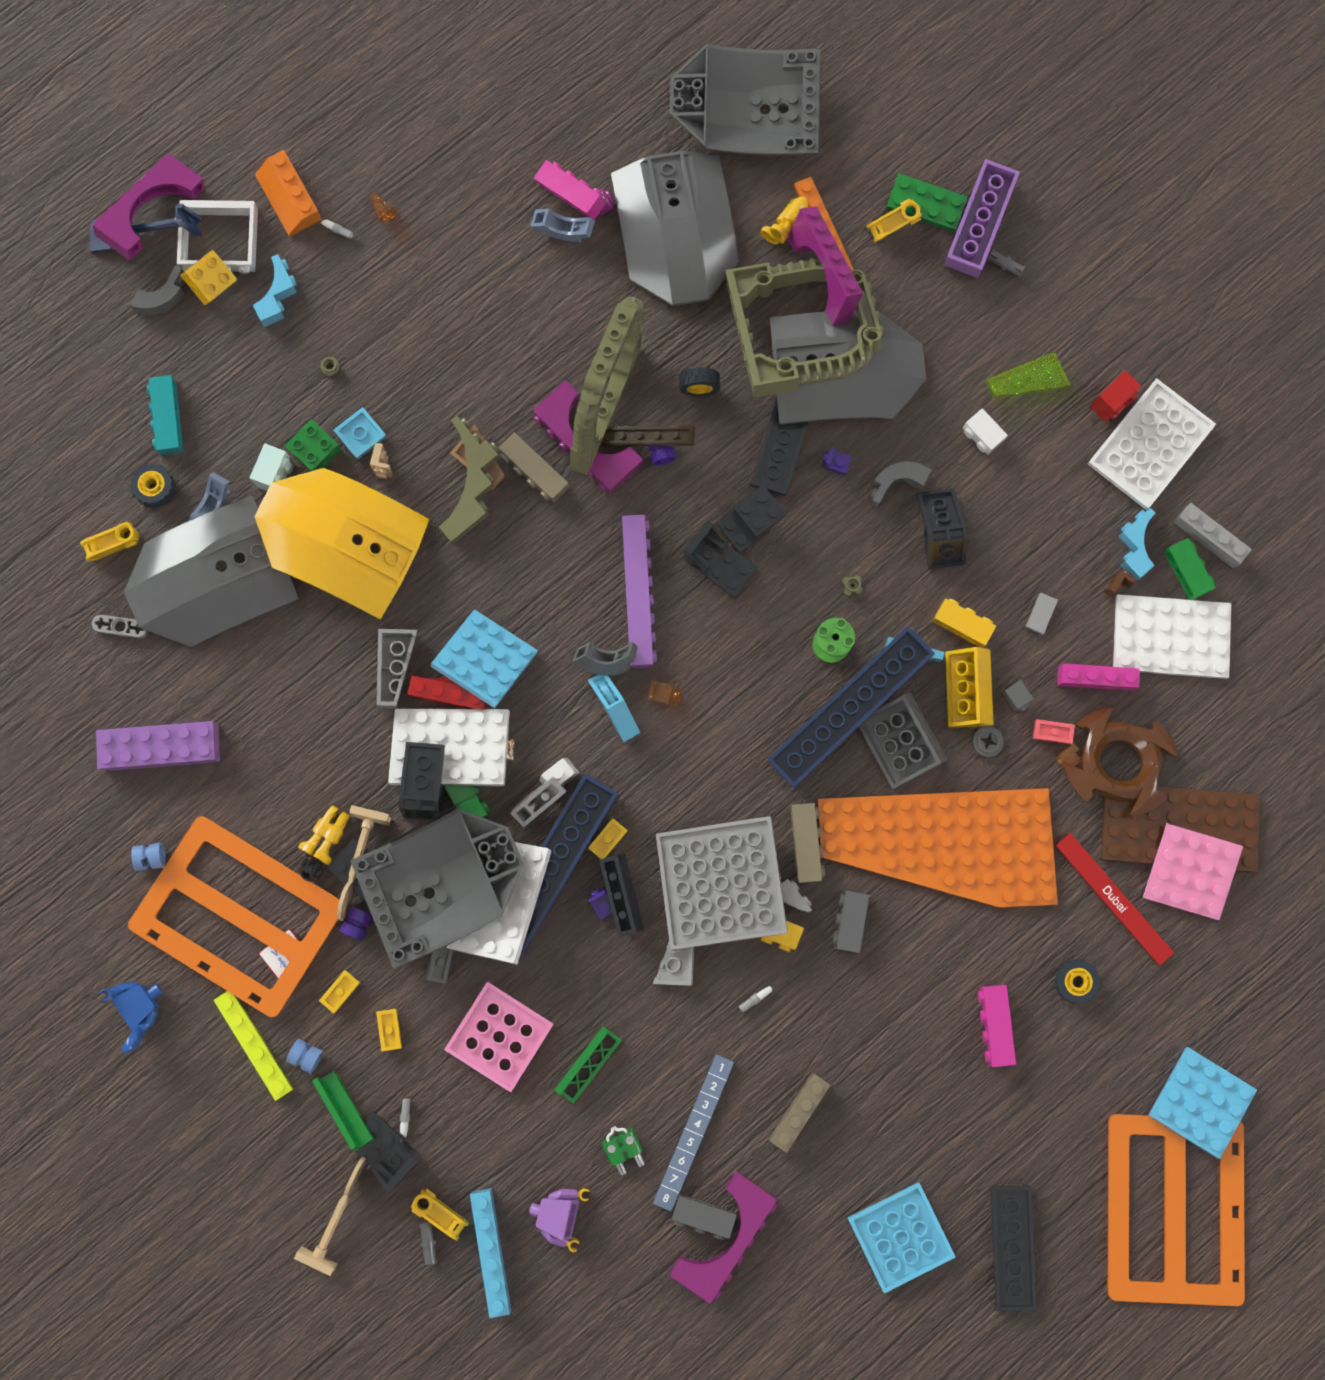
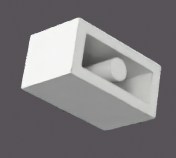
M983 409L979 410L963 426L965 435L973 439L977 443L978 449L987 455L997 448L1008 436Z

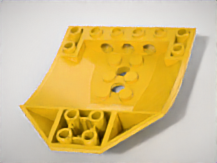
M325 468L272 482L254 516L272 568L317 587L378 619L382 618L400 587L418 551L429 519L380 492ZM358 534L362 537L361 545H355L352 542L353 535ZM374 543L379 546L380 551L378 554L371 552V544Z

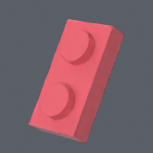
M1036 719L1033 739L1071 745L1073 744L1075 725Z

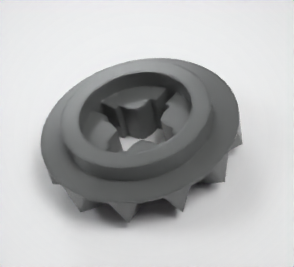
M982 727L973 736V746L976 752L982 756H995L1003 748V736L994 727ZM990 735V741L993 742V745H989L985 749V742L980 739H987Z

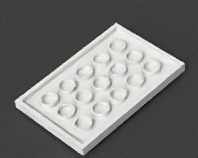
M1156 378L1087 464L1144 509L1148 510L1214 428L1216 423Z
M1117 595L1113 667L1140 668L1142 673L1228 679L1231 603Z
M395 709L388 783L390 785H401L406 742L444 744L446 746L442 786H505L510 711L508 709Z
M515 842L524 865L503 916L474 933L447 945V948L517 965L551 850Z

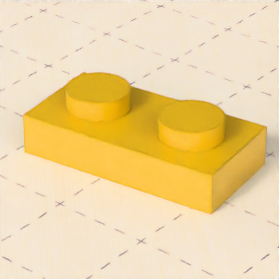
M612 818L588 849L600 859H605L628 830Z
M344 970L319 1002L332 1013H336L361 982Z
M397 1009L376 1012L381 1051L402 1048Z

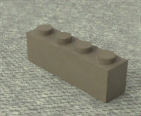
M515 432L499 447L501 459L505 463L510 462L514 466L513 470L519 476L523 474L527 478L526 482L533 489L535 487L541 491L540 495L546 501L550 500L554 503L569 488V483Z
M815 803L791 805L790 812L797 884L821 882L822 877H825L824 865L820 863V858H823V848L819 846L818 838H821V828L817 827L816 819H819V808L815 807Z
M811 1073L771 1134L769 1141L787 1153L827 1092L830 1084L814 1073Z

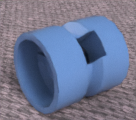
M162 843L150 844L148 847L146 845L132 847L131 857L135 871L148 870L149 867L152 869L165 867L166 854Z
M297 1039L287 1056L286 1062L295 1067L301 1065V1070L312 1074L321 1060L323 1050L315 1046L310 1048L309 1043Z

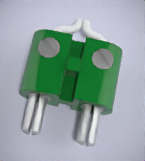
M616 1126L612 1127L606 1140L602 1142L611 1165H616L620 1175L626 1174L622 1162L627 1158L634 1157L638 1166L641 1167V1164L643 1166L645 1163L640 1155L643 1149L633 1128L626 1130L625 1128L618 1129ZM614 1130H615V1131H618V1132H619V1131H622V1132L619 1133V1135H617V1136L614 1135V1136L610 1137L611 1135H613Z

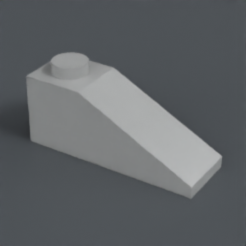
M552 777L521 800L513 808L511 815L524 828L562 796L566 790Z

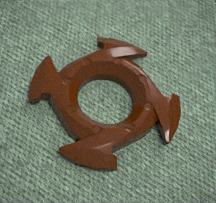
M1111 706L1097 709L1085 715L1075 724L1080 730L1086 729L1088 731L1080 760V769L1070 764L1065 765L1068 780L1075 792L1086 803L1093 796L1092 792L1120 801L1136 800L1130 812L1132 817L1146 814L1159 807L1168 798L1164 791L1159 792L1156 789L1162 764L1161 751L1175 758L1178 756L1174 742L1166 729L1156 720L1150 725L1151 730L1123 722H1107L1113 710ZM1121 742L1133 747L1141 759L1139 775L1130 781H1117L1110 778L1103 771L1100 764V754L1106 745Z

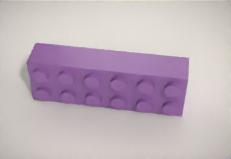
M985 159L944 266L976 278L979 277L1019 176V171Z
M214 721L96 730L97 769L102 771L220 762L218 724Z

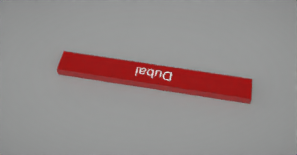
M1071 833L1055 845L1157 965H1161L1174 954L1171 948Z

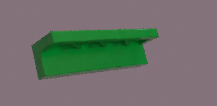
M603 1026L554 1091L574 1104L622 1040ZM608 1034L616 1042L612 1048L603 1049L602 1040ZM600 1044V1045H601V1049L595 1050V1049L598 1047V1045ZM609 1050V1052L604 1057V1051ZM601 1051L602 1061L599 1064H591V1054ZM597 1066L596 1069H595V1070L593 1071V1073H592V1068H591V1067ZM589 1067V1078L579 1080L578 1071L581 1068ZM585 1082L583 1086L580 1088L579 1083ZM577 1083L578 1092L572 1098L564 1090L569 1084Z
M336 1071L331 1072L322 1079L316 1078L312 1081L351 1150L358 1151L375 1140Z

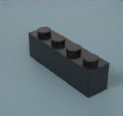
M621 854L599 860L618 937L644 930L626 855Z

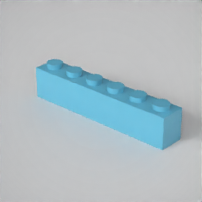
M492 1188L473 1191L470 1194L489 1318L510 1315L511 1304Z

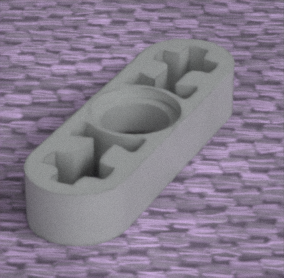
M97 615L92 620L93 629L103 634L141 639L145 638L149 631L143 630L138 634L137 631L130 629V626L139 628L136 619ZM103 620L105 623L111 624V628L109 626H102L100 629V626L97 624ZM118 622L125 623V629L121 632L116 630Z

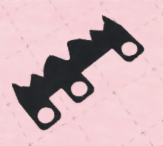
M488 790L467 797L465 800L455 804L453 807L438 813L434 816V818L417 825L412 830L403 833L401 836L387 843L394 842L407 834L417 831V828L423 826L424 824L432 821L433 819L439 816L447 814L446 812L452 809L454 810V808L456 809L460 807L458 805L464 803L465 801L472 800L478 797L479 794L481 795V793L483 794Z

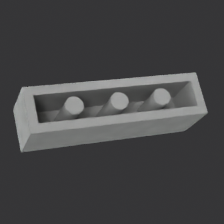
M1192 503L1187 505L1173 522L1233 569L1240 565L1252 550Z

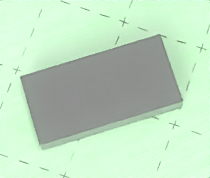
M1040 592L1025 628L1043 635L1058 600Z

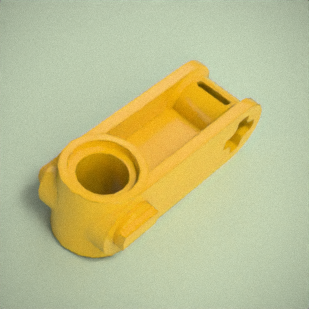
M909 198L900 203V207L866 226L875 238L873 240L875 243L906 225H913L921 220L920 207L914 199L911 200ZM908 207H913L916 214L912 217L907 216L905 210Z
M127 521L86 538L80 544L85 549L86 560L95 561L137 545L140 536L138 531L134 529L133 524ZM130 531V536L124 539V534Z
M422 1189L411 1205V1211L420 1218H425L456 1241H458L459 1234L464 1227L469 1225L465 1218L437 1199L436 1195L428 1189ZM419 1199H427L429 1206L427 1208L420 1207Z

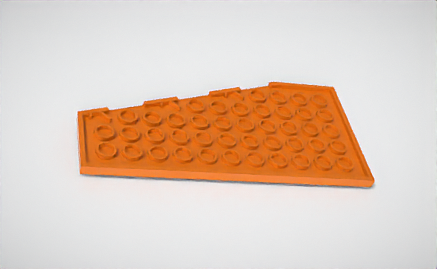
M1049 788L817 799L819 808L818 822L821 828L820 846L823 848L824 859L998 908L1058 905Z

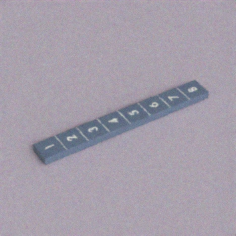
M717 1054L715 1055L653 1204L672 1211L732 1069L733 1061Z

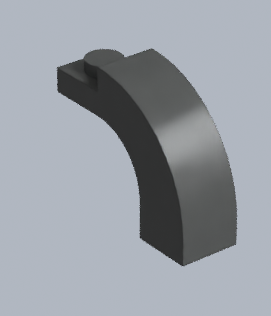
M908 461L888 466L880 472L872 485L876 488L870 496L873 499L870 505L877 508L888 488L897 483H906L921 490L932 469L920 463Z

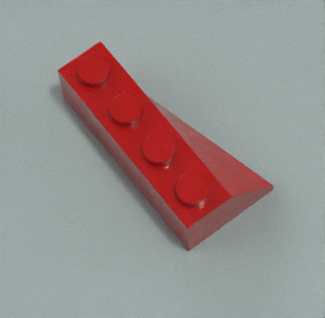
M411 676L408 696L410 698L463 709H486V702L447 677L421 678Z

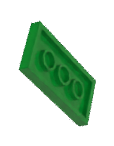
M898 173L886 209L893 211L900 207V203L909 198L911 200L914 199L919 205L922 214L920 221L955 232L968 197ZM908 207L905 210L907 216L912 217L916 214L913 207Z

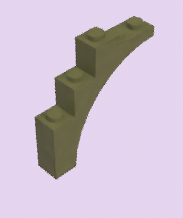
M457 415L451 421L458 430L465 447L467 477L458 505L450 517L439 527L454 544L489 516L486 511L488 507L482 500H478L495 487L492 483L494 478L488 471L485 473L484 471L501 458L498 454L500 450L494 442L490 444L485 440L480 444L482 439L476 432L471 433L468 429L471 426L464 417L460 419Z

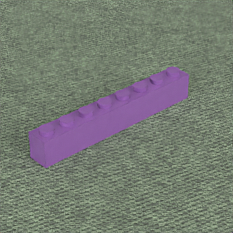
M645 515L622 516L628 636L629 644L633 642L638 646L636 658L630 663V669L653 667V662H657L656 651H652V643H656L655 632H651V625L655 624L654 613H650V606H654L653 594L649 595V587H653L652 576H648V569H651V557H647V550H650V539H646V532H649V520H645Z

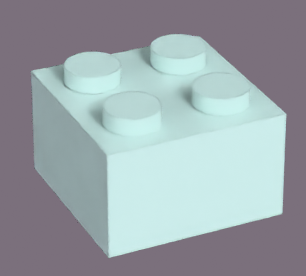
M264 443L250 479L257 488L268 491L272 482L286 479L287 475L292 472L293 461L286 451Z

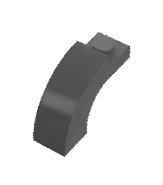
M175 265L166 284L157 291L146 292L138 289L130 304L133 310L140 314L155 315L175 307L185 295L180 288L185 284V281L180 276L184 272L183 269Z
M589 642L577 648L573 663L588 672L598 675L622 674L626 672L627 665L635 660L638 646L632 642L618 650L608 651L600 649Z

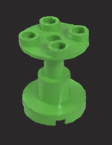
M843 618L826 620L820 625L812 643L813 652L821 661L823 660L830 664L840 662L847 656L854 645V629Z

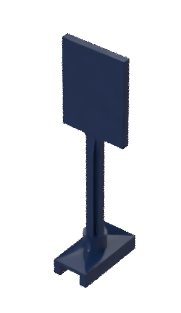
M177 204L175 218L132 225V230L136 234L172 227H182L197 237L202 236V232L197 229V222H202V217L184 204ZM96 219L91 220L90 252L114 250L95 236L92 225Z

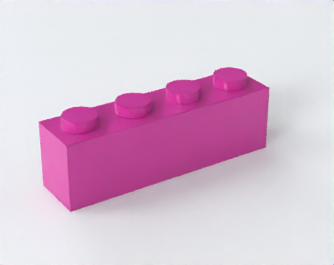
M546 160L534 179L540 186L587 217L595 220L607 203L602 198L603 193L596 188L590 189V185L584 180L580 179L578 181L575 179L576 176L569 170L564 172L562 170L563 167L558 163L553 162L552 164Z
M1062 664L1058 667L1057 686L1134 691L1139 688L1140 668Z
M1007 985L980 987L977 995L979 1003H982L980 1020L981 1023H984L985 1031H982L983 1042L987 1045V1051L984 1052L985 1061L991 1067L1016 1065Z

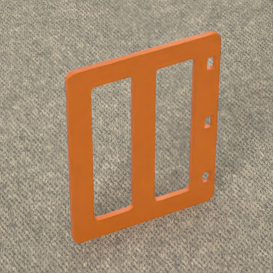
M200 816L195 819L133 914L128 927L135 934L269 1017H276L282 1011L338 922L337 910L340 899L311 881L304 880L298 873L208 818ZM203 843H211L318 909L320 914L302 941L296 940L188 873L187 868ZM174 889L179 890L287 957L289 963L272 989L265 987L159 921L157 914ZM151 930L160 934L157 940L148 935ZM202 961L211 966L208 972L198 967ZM252 993L262 998L259 1004L249 998Z
M1113 1114L1110 1116L1108 1121L1107 1292L1112 1300L1240 1306L1244 1303V1126L1241 1121L1220 1158V1283L1198 1284L1186 1282V1139L1148 1115ZM1132 1134L1160 1135L1164 1137V1280L1162 1282L1129 1280V1137ZM1232 1143H1238V1155L1232 1154ZM1232 1206H1238V1218H1232ZM1233 1270H1239V1282L1233 1281Z

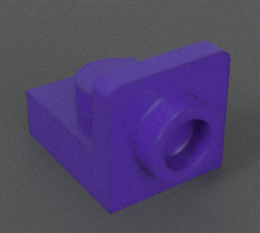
M831 447L829 452H825L822 461L826 463L824 469L846 475L852 456L834 451L835 448Z
M599 888L590 894L592 898L588 900L601 920L612 914L608 894L605 889L601 891Z

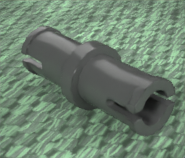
M994 249L991 252L993 256L988 257V261L1002 267V270H1008L1018 277H1021L1023 274L1021 271H1024L1026 266L1011 260L1012 257H1006Z
M430 1222L420 1223L422 1239L420 1247H423L424 1265L437 1263L435 1252L436 1240L433 1237L432 1224Z

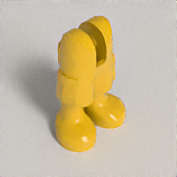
M798 197L792 199L776 219L778 224H773L771 227L765 226L761 229L762 237L772 244H783L788 238L799 210L807 208V198Z
M331 806L322 819L317 821L312 829L314 835L308 841L301 842L298 846L300 850L311 856L313 855L328 866L332 861L329 856V849L332 844H338L350 816L342 812L335 824L332 823L339 811L335 806ZM325 838L322 845L315 852L316 846L320 839Z

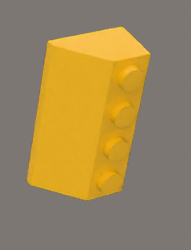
M972 647L945 652L948 727H983L993 725L990 649Z

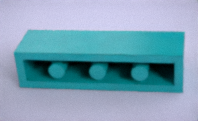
M172 375L149 378L147 392L151 396L149 411L153 416V420L150 421L151 430L155 436L152 439L153 448L160 455L183 453L176 380Z

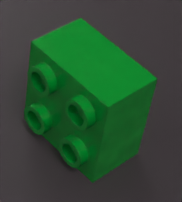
M312 419L285 445L289 453L310 472L325 468L342 451L339 444Z

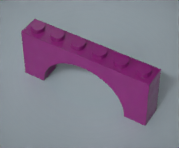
M168 153L157 162V165L148 170L141 180L135 182L127 193L122 194L114 205L109 206L101 217L94 221L92 226L95 236L130 261L142 250L141 239L132 230V221L138 209L147 201L162 195H180L194 200L205 190L203 178Z
M817 206L802 208L799 210L788 241L794 253L811 251V249L816 253L824 268L828 286V301L825 312L832 325L848 323L863 292Z
M566 380L533 409V419L539 426L543 425L547 429L546 432L552 439L556 438L560 442L559 446L564 452H570L574 434L571 430L569 419L573 406L579 400V393ZM631 447L616 454L597 453L588 476L591 479L595 478L599 482L597 484L599 488L611 495L643 465V459Z
M737 1170L725 1186L726 1190L735 1198L740 1211V1224L734 1241L722 1254L710 1260L693 1261L680 1256L670 1271L672 1278L710 1304L713 1300L716 1301L722 1293L720 1288L723 1283L727 1284L733 1276L732 1269L735 1265L739 1266L744 1259L743 1252L746 1248H751L755 1241L754 1235L757 1231H762L767 1222L765 1218L768 1213L772 1214L778 1205L776 1204V1197Z

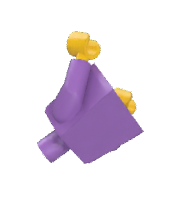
M583 1188L579 1192L576 1189H561L550 1193L548 1198H542L540 1205L535 1203L531 1205L529 1214L537 1217L536 1227L541 1229L542 1235L549 1243L561 1247L568 1246L571 1252L577 1251L576 1248L570 1246L573 1242L580 1244L577 1238L572 1237L579 1200L576 1199L588 1201L589 1198L583 1199L581 1196L584 1191L590 1192L588 1189Z

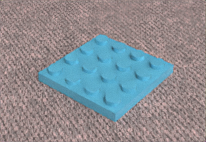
M474 609L433 660L431 667L493 708H496L535 657L538 650Z
M1185 1047L1148 1116L1217 1159H1220L1257 1089L1189 1047Z
M919 1182L847 1217L883 1293L955 1258L951 1246Z

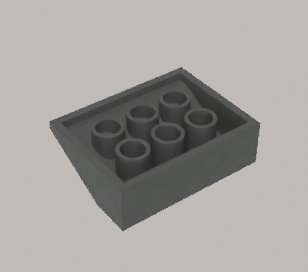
M911 693L904 694L877 709L859 726L892 789L947 761L945 754Z

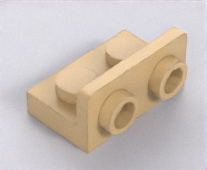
M375 443L370 462L373 474L380 479L392 478L393 474L390 465L387 464V451H385L383 444Z

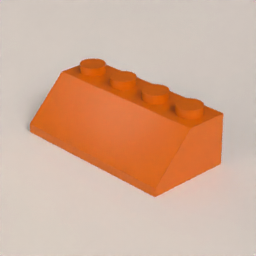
M282 150L268 157L255 173V176L289 237L321 221L322 219L285 151Z

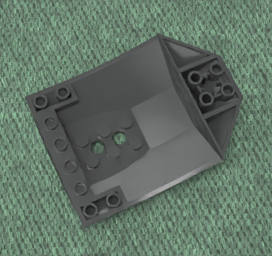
M707 43L671 77L670 115L708 149L753 155L818 154L821 97L820 49L757 50ZM763 106H769L771 110L768 114H762L760 109ZM787 107L789 110L782 114L779 112V109Z
M689 151L646 156L611 173L630 281L672 307L709 301L726 280L725 270L734 269L739 264L733 221L719 156ZM669 184H674L676 187L673 189H669L666 186ZM676 199L680 203L678 206L673 207L669 205V202Z
M854 311L848 323L838 325L831 324L826 312L770 317L773 359L778 361L780 358L789 357L795 362H803L809 357L821 359L826 358L828 355L837 356L849 352L857 345V331L860 324L856 311ZM879 313V325H883L884 328L881 349L873 354L865 368L856 372L855 375H849L844 379L837 378L833 379V381H822V383L799 385V390L777 394L780 425L834 419H894L926 381L923 344L885 315Z
M252 496L197 517L144 543L124 591L139 628L192 648L246 621L299 600L290 576L271 567L254 517L258 506ZM242 554L245 556V561L238 564L234 561V556ZM219 561H224L227 564V569L223 572L218 571L215 567Z
M458 808L405 837L350 860L393 969L441 949L501 918L524 865L508 827ZM427 888H432L435 891V895L431 899L424 897V891ZM409 897H415L417 900L416 904L412 907L406 905V900Z

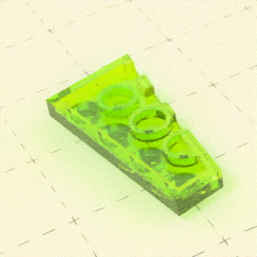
M1055 351L986 380L993 398L1064 388L1070 385Z

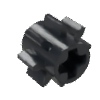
M312 857L310 860L305 858L300 863L301 866L298 869L300 870V876L306 881H312L313 879L318 881L324 871L322 862Z

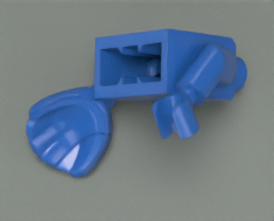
M136 982L122 983L109 990L102 989L98 993V995L101 993L107 995V998L101 1000L102 1003L107 1002L110 997H113L111 999L112 1003L132 1030L128 1039L121 1047L124 1053H129L140 1045L143 1033L150 1029L158 1015L157 1009L160 1006L155 999L163 994V990L158 984L148 989L145 984L139 985Z

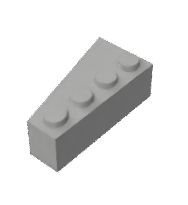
M378 629L377 709L397 708L417 637V630Z

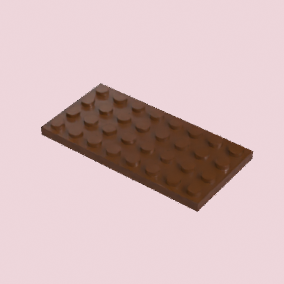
M1156 787L1159 792L1164 791L1168 798L1152 811L1133 817L1130 816V812L1136 800L1120 801L1104 796L1101 860L1154 864L1166 823L1243 846L1235 871H1258L1260 795Z

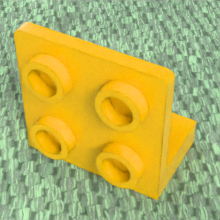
M211 250L180 275L204 305L211 302L237 281V278L214 250Z

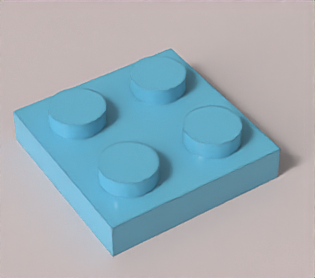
M363 407L333 430L357 460L373 449L375 443H380L387 438L386 434Z

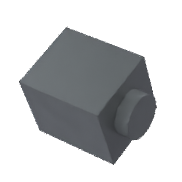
M1021 680L1001 693L1014 712L1018 709L1022 712L1031 706L1029 702L1034 699Z

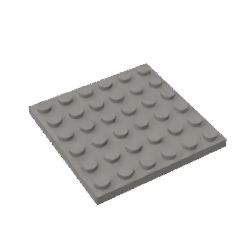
M771 816L656 834L670 950L788 934Z

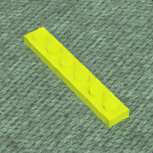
M228 991L214 999V1002L275 1101L294 1090L239 999Z

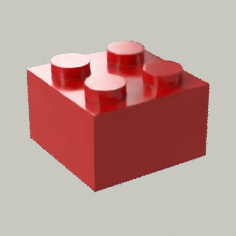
M1124 371L1096 398L1090 408L1105 422L1110 418L1114 420L1139 395L1137 391L1141 385L1127 371Z

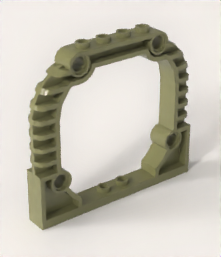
M810 258L809 261L799 260L798 263L788 262L786 265L777 264L775 267H770L768 262L725 270L726 285L754 398L799 390V385L803 384L810 385L814 382L822 383V381L826 380L833 381V379H844L849 375L853 376L856 372L865 368V365L871 360L874 353L880 351L884 328L883 325H879L880 315L879 311H875L874 296L871 297L870 294L872 293L871 284L867 282L865 274L861 270H852L850 268L863 292L855 309L860 324L857 331V345L849 352L837 356L803 362H795L789 357H783L777 361L762 353L754 355L751 345L753 344L752 333H748L750 329L749 319H745L743 309L748 308L758 296H770L773 293V289L810 282H827L821 261Z
M626 297L621 303L617 304L584 381L581 399L575 415L573 445L570 450V469L588 475L641 350L644 306L643 302L636 297Z

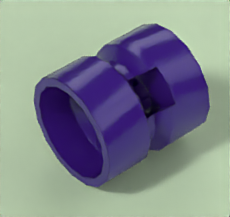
M648 446V449L652 451L651 459L655 466L668 464L677 458L673 447Z
M351 906L346 915L349 920L344 921L339 931L363 941L366 935L365 926H370L373 920L372 914Z

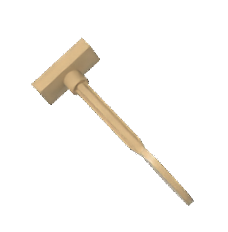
M351 805L349 812L351 816L363 820L361 835L353 859L364 854L374 822L390 826L392 818L389 817V814ZM352 865L349 872V881L342 891L338 905L337 919L339 921L345 919L352 900L353 883L356 879Z
M361 1157L356 1165L344 1195L338 1202L320 1244L316 1246L314 1252L302 1246L294 1259L329 1276L335 1271L338 1263L325 1258L326 1248L347 1205L349 1194L362 1172L366 1162L365 1157Z

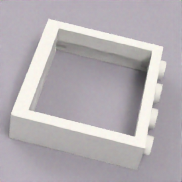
M180 200V204H184L197 215L250 216L248 261L223 262L230 271H238L243 274L255 272L258 208L254 201ZM181 227L178 228L177 265L183 271H186L199 260H187L189 232Z

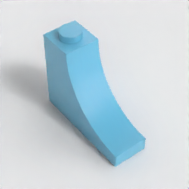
M596 675L589 679L588 682L623 742L639 734L640 731L624 699L608 675Z

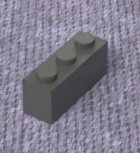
M847 890L844 891V895L840 894L839 906H842L841 913H837L835 925H839L838 932L834 933L832 941L835 949L860 953L869 894Z
M679 1194L672 1214V1220L678 1226L686 1228V1225L694 1227L696 1232L705 1234L707 1231L713 1233L714 1238L724 1240V1238L730 1239L737 1214L736 1212Z

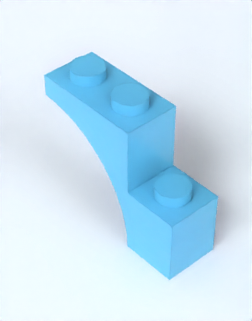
M278 254L271 257L275 270L272 286L260 301L253 304L264 327L284 319L282 311L285 310L280 300L297 293L294 288L297 283L293 275H288L287 270H289L285 259L281 260Z
M1151 508L1146 512L1141 510L1134 517L1136 521L1133 524L1128 522L1121 528L1123 532L1118 536L1131 550L1123 557L1125 561L1120 566L1125 571L1133 575L1132 578L1136 579V581L1154 566L1146 553L1144 545L1146 526L1155 514Z

